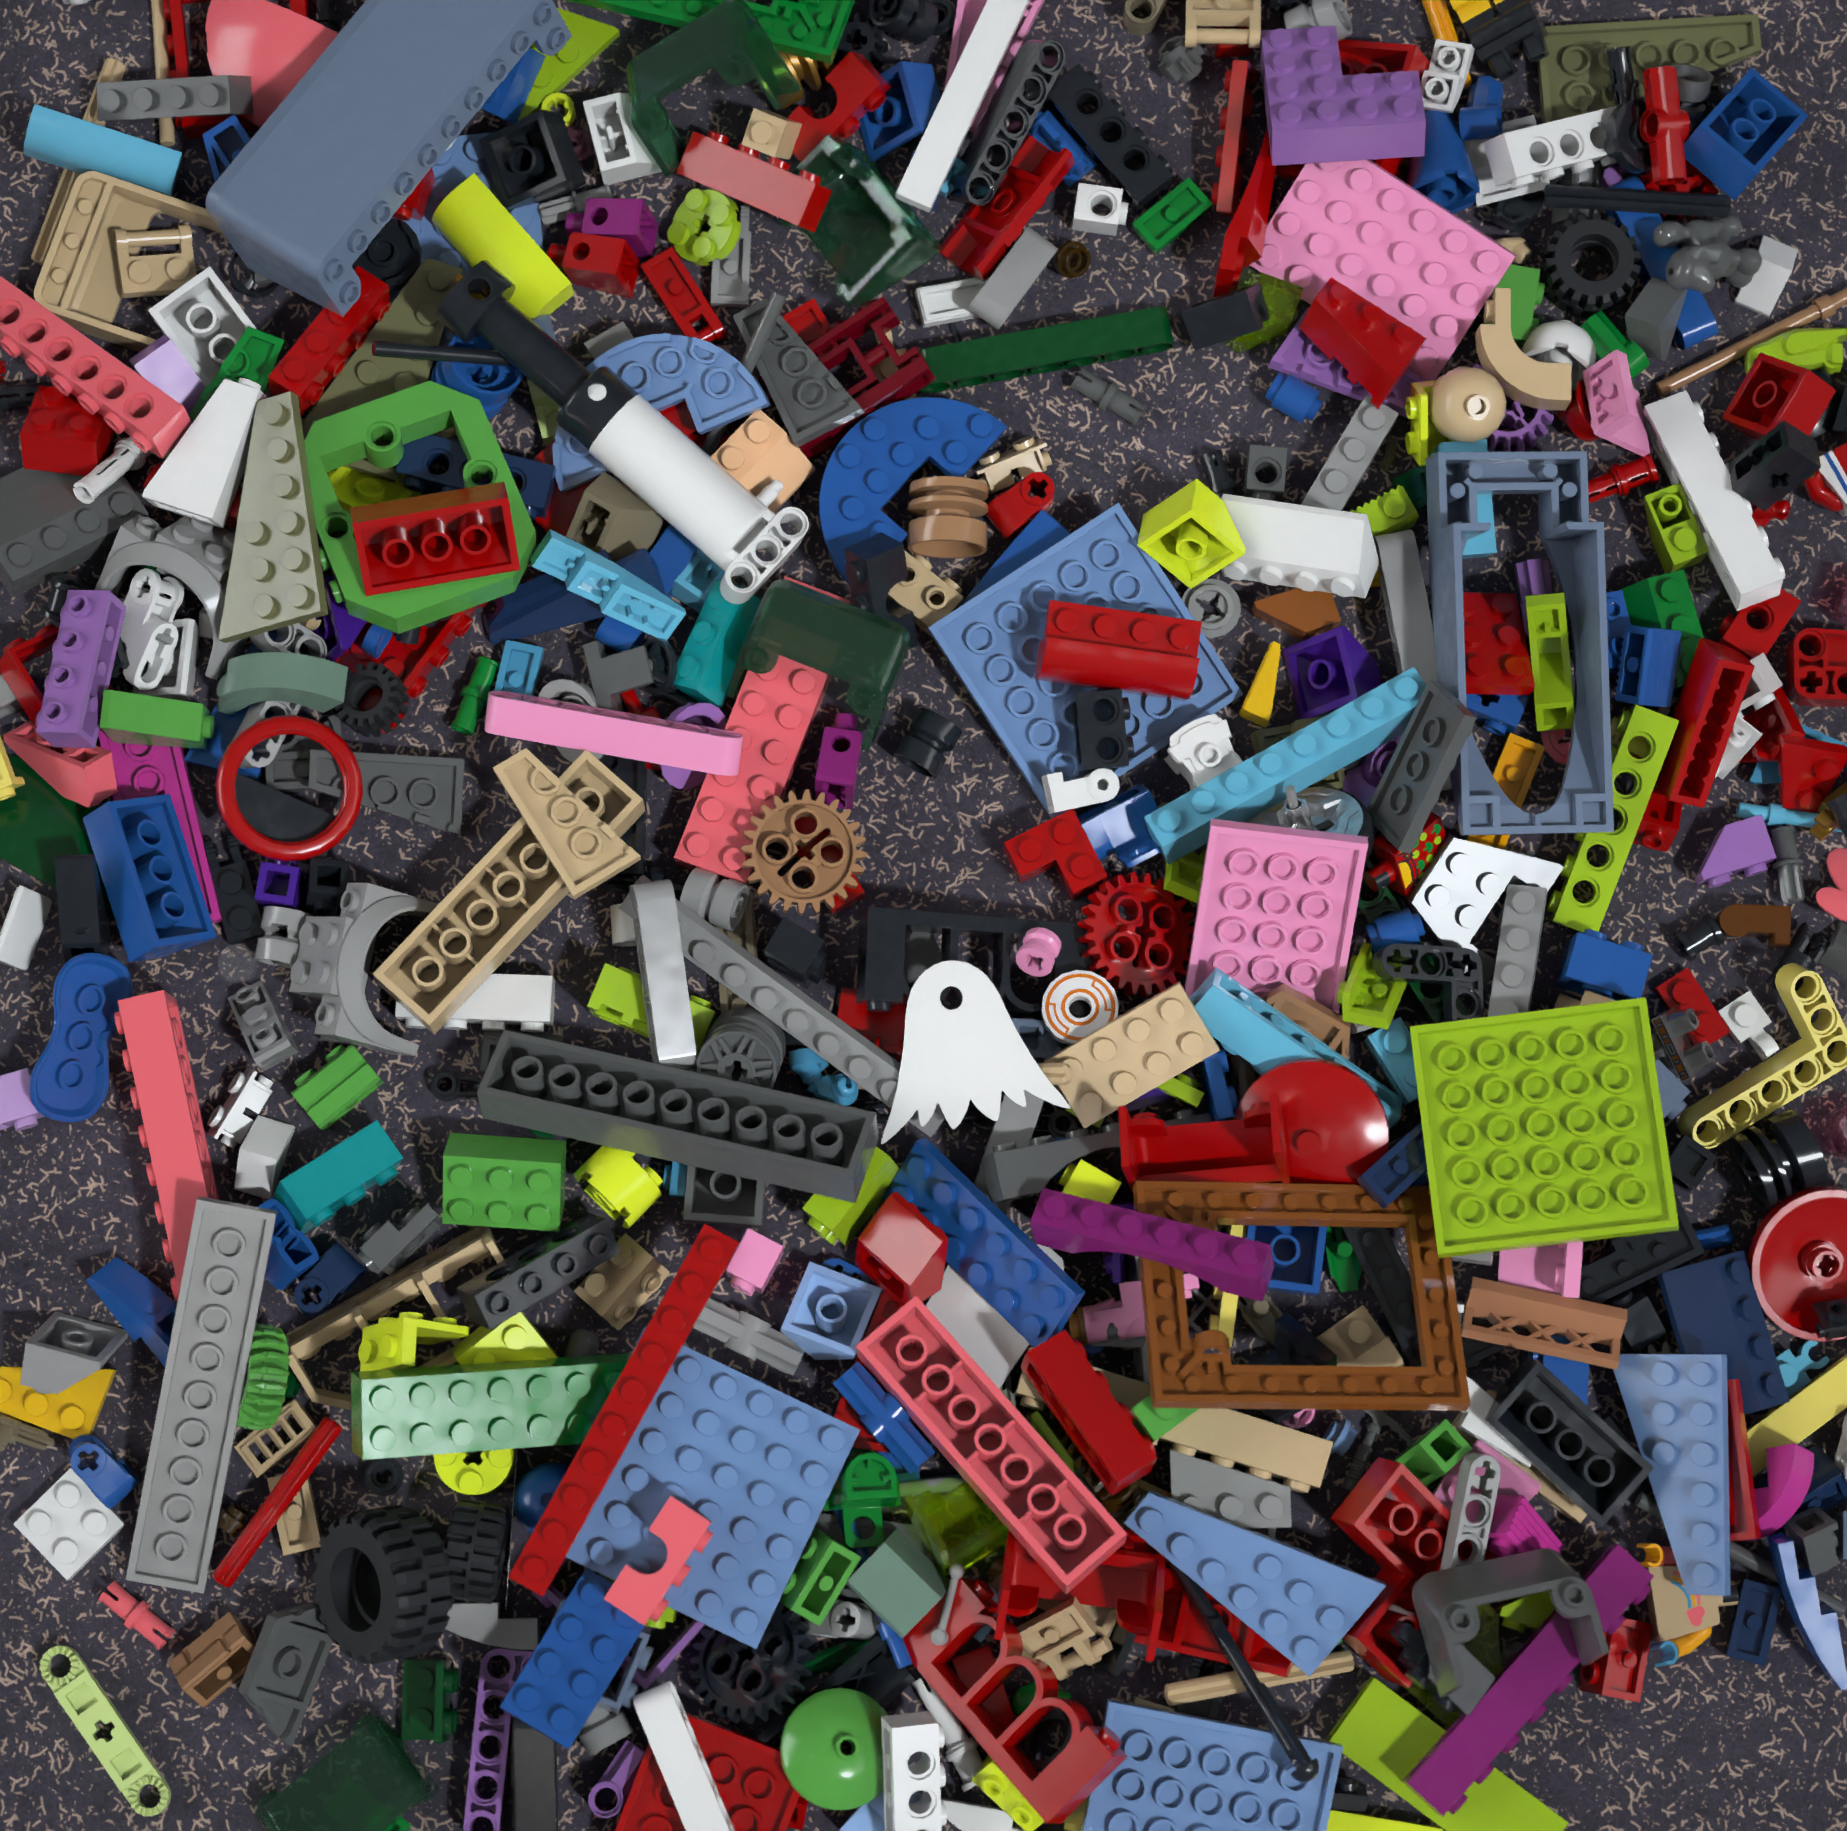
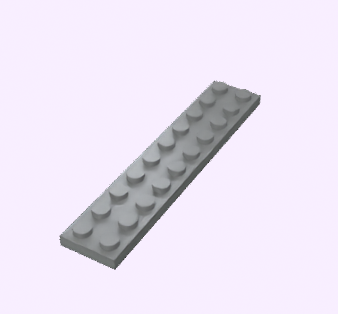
M200 1196L197 1198L125 1580L202 1594L205 1592L237 1426L238 1412L248 1368V1359L253 1342L277 1216L276 1210Z

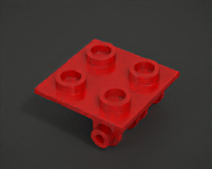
M842 987L837 1017L901 1064L907 1006L900 1003L891 1007L890 1012L867 1011V1005L856 1004V989Z

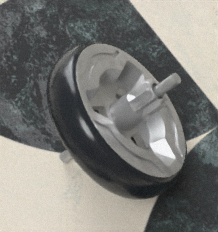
M1288 785L1284 788L1286 800L1245 822L1314 831L1326 829L1327 831L1325 832L1368 837L1366 860L1370 856L1375 839L1374 823L1366 806L1354 795L1332 787L1311 786L1295 793L1294 786Z

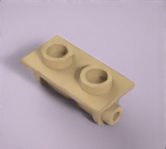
M1033 436L1021 438L1012 443L1013 449L1001 454L998 450L985 453L978 460L979 463L975 464L971 470L977 475L982 474L983 477L977 480L986 483L991 494L995 493L998 490L1015 484L1011 470L1017 468L1021 480L1033 472L1047 471L1046 467L1052 465L1051 458L1047 450L1040 452V449L1046 447L1047 443L1040 438L1034 440Z

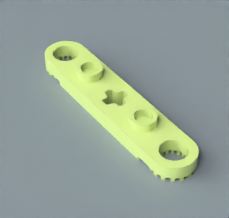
M60 1645L48 1649L40 1660L42 1677L50 1686L55 1697L120 1792L123 1793L137 1814L149 1817L162 1813L168 1807L171 1800V1790L168 1783L75 1649L69 1646ZM58 1654L66 1655L71 1661L70 1672L64 1677L55 1676L50 1668L51 1660ZM100 1720L104 1724L110 1722L114 1724L115 1728L111 1731L113 1737L111 1741L106 1737L101 1739L96 1737V1733L100 1730L97 1724ZM148 1784L155 1785L161 1793L160 1802L153 1808L144 1806L139 1797L141 1789Z

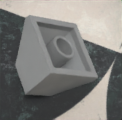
M55 1311L25 1344L20 1385L32 1387L35 1391L43 1394H59L98 1371L128 1338V1333L124 1329Z

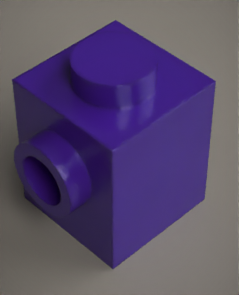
M274 859V863L261 861L254 899L262 907L278 906L300 911L306 874L300 867H297V863L294 861Z

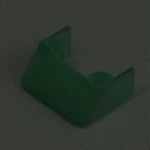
M743 0L722 1L639 53L627 65L626 76L633 128L665 177L672 174L679 167L687 146L671 123L668 113L660 101L662 98L714 66L720 76L731 85H744L755 78L775 110L784 106L802 89L756 16Z
M785 579L776 580L766 590L747 632L726 696L734 698L748 670L759 674L770 672L778 662L780 655L850 683L847 692L849 706L856 713L871 719L861 748L868 752L886 719L911 644L910 635L898 623Z

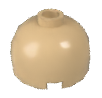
M1460 366L1440 376L1435 381L1429 392L1428 413L1441 435L1452 441L1472 443L1488 438L1499 428L1505 417L1507 401L1503 387L1493 375L1480 368Z

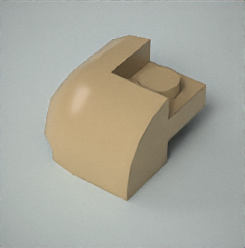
M1361 1305L1316 1337L1337 1355V1366L1406 1367L1389 1337L1383 1334L1364 1305Z

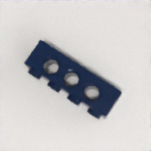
M429 435L403 445L404 454L397 465L396 474L399 482L403 483L404 488L418 493H424L426 489L445 492L464 488L463 469L468 461L460 442ZM503 453L513 479L523 484L519 493L531 521H534L536 517L546 519L557 481L555 477L556 466ZM437 462H445L449 465L448 470L441 475L432 474L430 468ZM485 478L477 485H487L491 480Z

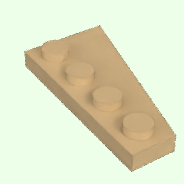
M527 748L493 767L496 776L574 900L641 860V856L631 846L629 847L618 837L611 827L600 820L578 796H575L563 785L562 781Z

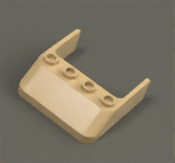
M97 171L84 172L76 178L34 288L35 301L70 326L85 334L141 352L156 340L112 325L122 300L113 230L126 229V232L148 231L154 216L166 214L222 234L223 232L206 208ZM141 247L128 248L129 257L138 256Z

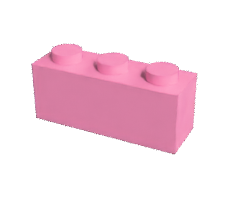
M748 1228L726 1269L727 1276L731 1278V1287L752 1297L754 1291L763 1294L784 1254L783 1246Z

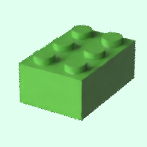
M450 1133L443 1154L442 1224L559 1232L565 1208L566 1141Z

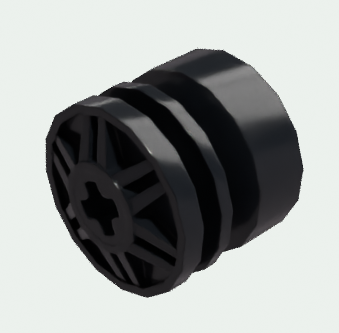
M1790 1108L1765 1121L1766 1136L1759 1128L1752 1126L1746 1130V1136L1738 1133L1728 1140L1730 1153L1742 1183L1754 1200L1765 1210L1775 1207L1778 1204V1199L1783 1201L1792 1196L1790 1182L1797 1190L1803 1191L1814 1188L1828 1180L1827 1166L1817 1141L1804 1120L1796 1111Z

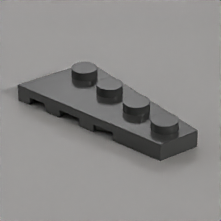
M310 749L307 789L343 800V777L338 763L328 750ZM353 752L362 773L363 798L361 806L451 834L461 835L464 759Z

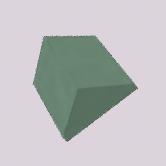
M896 1528L854 1572L846 1584L895 1633L903 1638L946 1594L950 1579Z

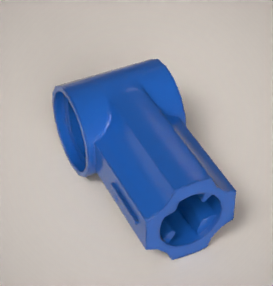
M1492 76L1478 77L1476 83L1470 86L1467 106L1460 108L1459 129L1463 141L1491 139L1502 134L1501 106L1504 96L1502 82L1494 80Z

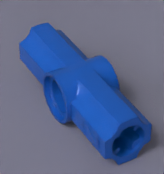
M859 1362L849 1368L833 1383V1386L859 1415L857 1418L879 1444L883 1443L892 1456L909 1474L935 1453V1450L909 1421L910 1417L889 1392L885 1393L876 1380Z

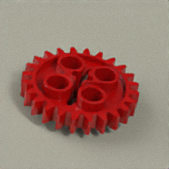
M1135 872L1125 875L1124 878L1120 874L1111 878V883L1106 881L1098 885L1099 892L1096 891L1088 895L1092 904L1081 908V911L1088 916V919L1077 922V926L1086 930V935L1077 938V941L1088 944V949L1081 954V957H1092L1094 961L1088 970L1100 969L1102 971L1100 976L1107 981L1111 979V986L1115 991L1124 987L1126 997L1135 995L1137 992L1140 998L1151 995V992L1156 995L1164 991L1165 987L1169 988L1176 984V978L1187 974L1183 965L1189 964L1190 955L1187 951L1191 950L1192 945L1189 935L1193 934L1194 927L1187 926L1186 921L1191 919L1194 914L1182 912L1181 908L1187 902L1186 899L1175 901L1173 899L1174 893L1163 890V878L1155 880L1151 884L1150 873L1143 874L1139 878ZM1119 905L1126 911V920L1118 912ZM1154 913L1159 916L1161 927L1155 924L1153 920ZM1114 942L1120 945L1122 957L1115 953ZM1149 950H1152L1156 955V965L1149 958Z

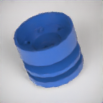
M454 335L447 345L451 347L495 350L481 336L465 344L459 337ZM437 361L430 375V381L479 399L489 421L501 411L509 396L512 395L520 383L523 373L516 367Z

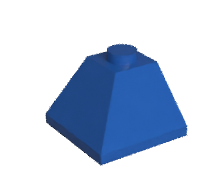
M900 61L881 73V76L892 87L885 93L886 99L883 104L873 112L868 110L859 120L869 161H877L925 132L941 99L932 64Z

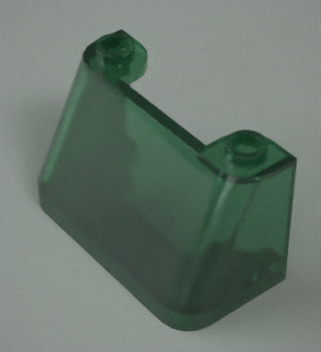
M828 133L792 172L798 176L800 170L803 169L822 178L819 185L832 190L815 233L779 217L777 218L788 228L795 226L805 231L839 275L834 280L837 286L835 293L846 305L852 306L855 304L862 306L865 302L872 300L930 262L942 250L940 243L911 206L895 198L897 191L895 186L876 162L859 147Z
M368 1713L351 1727L355 1733L280 1793L275 1788L263 1796L256 1803L260 1809L255 1813V1816L264 1831H385L401 1817L412 1812L411 1806L414 1808L422 1801L427 1802L441 1789L406 1742L401 1740L400 1734L384 1714L373 1717L371 1713Z

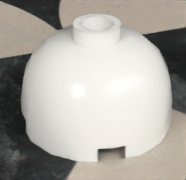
M1568 320L1552 321L1539 325L1529 334L1527 341L1521 349L1525 355L1540 362L1571 363V391L1576 389L1577 382L1584 379L1583 371L1596 363V350L1592 338L1585 330Z

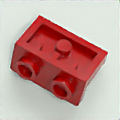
M1625 1618L1624 1622L1613 1634L1608 1635L1605 1632L1604 1636L1609 1653L1589 1665L1581 1666L1579 1690L1640 1703L1653 1624Z

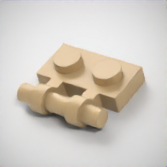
M1075 1596L1016 1627L1022 1637V1656L1044 1661L1052 1668L1059 1681L1072 1676L1073 1670L1084 1664L1091 1666L1101 1661L1102 1655L1112 1650L1111 1641L1106 1636L1096 1641L1089 1639L1095 1635L1097 1625ZM1072 1646L1076 1650L1067 1656L1059 1654Z

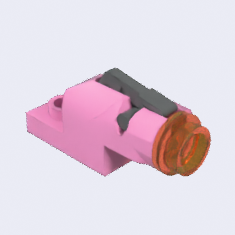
M1187 1273L1183 1274L1185 1298L1190 1299L1192 1298L1191 1291L1198 1290L1200 1286L1198 1277ZM1141 1280L1120 1283L1118 1285L1120 1301H1115L1113 1297L1094 1305L1076 1307L1077 1311H1073L1068 1319L1071 1338H1076L1082 1342L1083 1346L1091 1344L1093 1347H1143L1146 1342Z

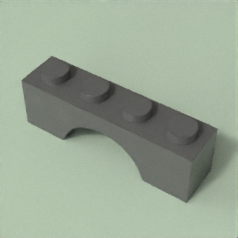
M220 75L96 83L99 121L131 122L177 117L253 115L251 76Z

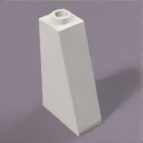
M239 378L238 383L224 379L146 486L142 497L155 507L224 528L246 468L256 401L268 398L260 390L261 385L245 378Z

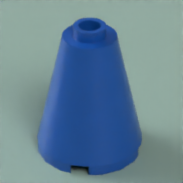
M1426 109L1424 156L1410 157L1406 183L1451 213H1457L1476 202V194L1480 193L1479 181L1453 114Z

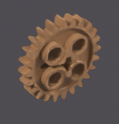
M805 789L802 800H797L793 791H789L788 802L783 803L777 795L774 796L773 803L775 808L772 810L763 804L760 807V811L764 818L760 819L752 816L750 819V823L757 830H746L743 835L744 838L752 842L750 845L741 847V853L751 856L750 859L742 863V868L754 869V873L747 879L748 884L761 883L756 895L759 897L769 892L771 894L769 900L770 907L778 900L783 901V913H787L791 905H797L798 914L802 916L805 907L810 905L814 914L818 915L820 903L822 902L830 910L834 909L833 897L836 895L839 899L845 901L848 895L843 887L847 886L856 889L858 885L851 874L863 875L864 868L855 863L867 857L866 852L856 849V847L864 844L866 841L865 837L854 836L853 834L859 829L860 822L848 824L847 819L851 814V810L847 809L842 813H838L836 810L839 800L835 799L828 806L824 804L825 793L823 792L820 793L816 801L811 800L808 789ZM800 817H807L813 820L816 829L811 834H801L796 830L794 822ZM828 829L830 831V834L813 847L810 853L811 860L804 856L784 876L777 874L782 867L795 858L798 845L804 849L823 830ZM771 843H781L785 846L787 855L782 860H773L767 855L766 847ZM828 845L835 846L840 850L842 858L836 863L826 862L821 856V849ZM797 871L808 872L813 878L812 886L806 889L798 888L792 881L793 874Z

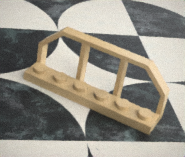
M476 1226L329 1309L322 1315L285 1334L289 1346V1365L311 1401L351 1410V1395L315 1388L298 1359L306 1360L313 1357L320 1351L321 1346L333 1339L339 1341L348 1337L358 1325L363 1332V1327L370 1326L367 1320H378L386 1315L389 1308L402 1300L404 1302L411 1301L421 1293L425 1296L437 1318L447 1317L429 1285L436 1281H447L457 1273L460 1267L469 1262H480L490 1254H492L497 1264L505 1260L497 1247L489 1227ZM458 1338L451 1341L455 1347L462 1340L461 1338ZM449 1349L419 1367L448 1366L457 1362L452 1350Z

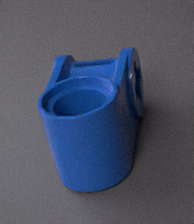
M79 1435L71 1442L68 1450L71 1468L108 1509L111 1510L141 1483L129 1466L119 1457H116L95 1435ZM83 1450L88 1454L94 1452L95 1459L92 1461L87 1458L81 1460L80 1452Z

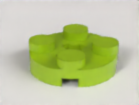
M692 189L689 191L685 200L677 209L672 224L667 231L668 240L673 243L676 252L682 258L699 266L710 265L707 262H712L716 258L721 261L727 257L734 249L741 232V222L737 221L736 210H739L736 203L728 196L716 190ZM708 221V225L711 226L708 233L704 231L701 233L703 224Z

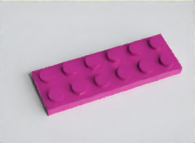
M100 728L98 736L101 748L112 752L118 791L112 795L113 800L119 801L170 794L212 924L222 922L211 867L204 847V837L182 747L114 743Z

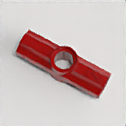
M1674 66L1649 68L1643 71L1646 110L1641 116L1639 130L1642 139L1650 145L1653 183L1656 186L1680 184L1687 181L1684 141L1690 132V118L1685 110L1680 109L1677 69H1674Z

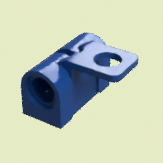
M1141 783L1116 795L1113 799L1077 815L1100 861L1114 854L1123 865L1130 868L1161 852L1159 845L1150 838L1144 819L1146 815L1157 810L1158 807L1150 790Z

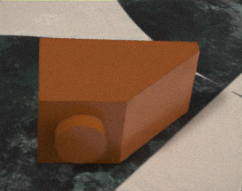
M1294 588L1254 601L1251 609L1255 618L1300 640L1311 638L1339 627L1341 622L1332 593L1321 591L1309 592L1300 588Z

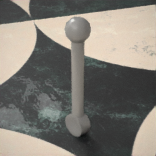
M955 1563L949 1568L951 1580L938 1629L934 1630L931 1635V1640L935 1645L942 1646L948 1641L949 1636L946 1632V1627L959 1578L963 1577L965 1571L959 1563Z

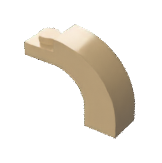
M1495 288L1490 300H1485L1484 323L1490 324H1480L1475 334L1476 350L1484 371L1496 378L1503 387L1505 395L1520 404L1542 410L1565 411L1571 402V363L1540 362L1525 355L1516 345L1511 332V288Z

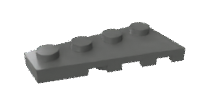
M767 299L733 315L747 346L768 303ZM779 314L756 366L793 443L798 448L865 412Z

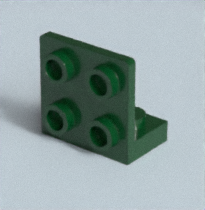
M404 1659L401 1740H434V1743H443L450 1740V1734L457 1732L458 1709L451 1708V1695L454 1692H458L459 1668H452V1659Z

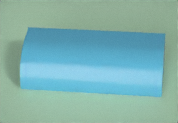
M36 104L33 106L24 141L25 156L80 174L87 171H97L171 197L181 168L182 152Z

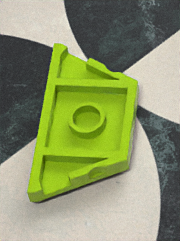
M557 8L572 36L555 55L548 56L541 53L546 57L518 121L539 111L542 102L547 96L560 92L620 36L619 30L614 26ZM533 43V44L530 46V48H532V49H534L535 51L539 52L538 49H537V47H536L535 44Z

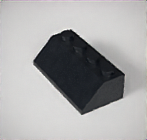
M1526 1358L1500 1387L1485 1418L1487 1423L1600 1527L1606 1524L1654 1469L1650 1463L1540 1361Z

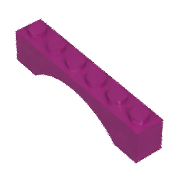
M1046 1188L1042 1189L1030 1220L1034 1239L1038 1245L1069 1253L1105 1251L1147 1258L1190 1273L1223 1292L1261 1302L1264 1299L1274 1270L1271 1245Z

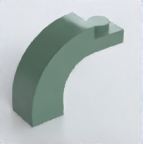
M259 652L228 660L227 673L222 675L217 686V695L219 696L217 711L232 715L257 702L284 701L324 713L344 703L348 667L319 657L288 652Z

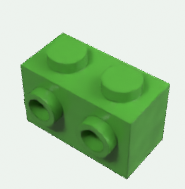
M814 1527L779 1601L790 1610L821 1626L862 1557L841 1542Z

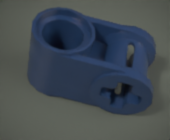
M336 1243L298 1283L294 1290L295 1303L302 1313L307 1316L317 1317L322 1315L362 1278L367 1269L339 1243ZM320 1289L321 1291L318 1295L321 1302L317 1305L313 1302L305 1305L307 1298L304 1294L308 1290L315 1293Z

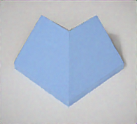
M809 1261L782 1324L781 1332L814 1360L854 1359L857 1355L856 1345L864 1340L882 1289Z

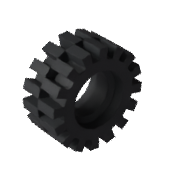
M368 662L367 668L362 663L355 665L357 672L354 674L349 669L347 673L348 680L346 681L344 703L334 707L339 712L337 715L357 734L359 732L362 736L369 737L371 733L374 737H380V729H383L388 734L393 731L390 726L392 722H395L398 726L402 722L398 717L399 713L407 714L408 708L403 703H409V696L405 693L408 690L401 680L383 664L377 666L374 662ZM373 689H382L383 695L380 702L371 710L361 711L360 703L363 697Z

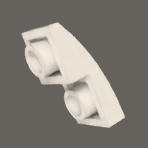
M1436 39L1429 69L1424 70L1420 84L1424 109L1453 113L1472 62L1475 50L1472 44Z

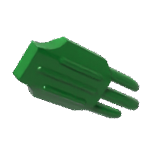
M1327 1227V1246L1325 1252L1330 1277L1335 1281L1340 1293L1358 1291V1281L1363 1269L1348 1238L1343 1240L1341 1227H1334L1336 1242H1333L1331 1227Z

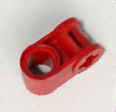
M1033 472L1012 488L993 499L988 504V512L985 515L1004 539L1008 541L1024 530L1042 509L1047 510L1054 499V483L1047 474ZM1034 486L1036 489L1044 487V498L1041 499L1037 495L1031 498V487Z

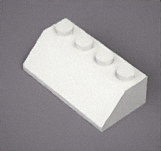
M1230 494L1222 495L1221 499L1224 501L1246 548L1243 556L1221 569L1224 577H1229L1233 580L1263 582L1270 586L1295 587L1309 592L1334 593L1342 597L1366 598L1380 563L1367 514Z

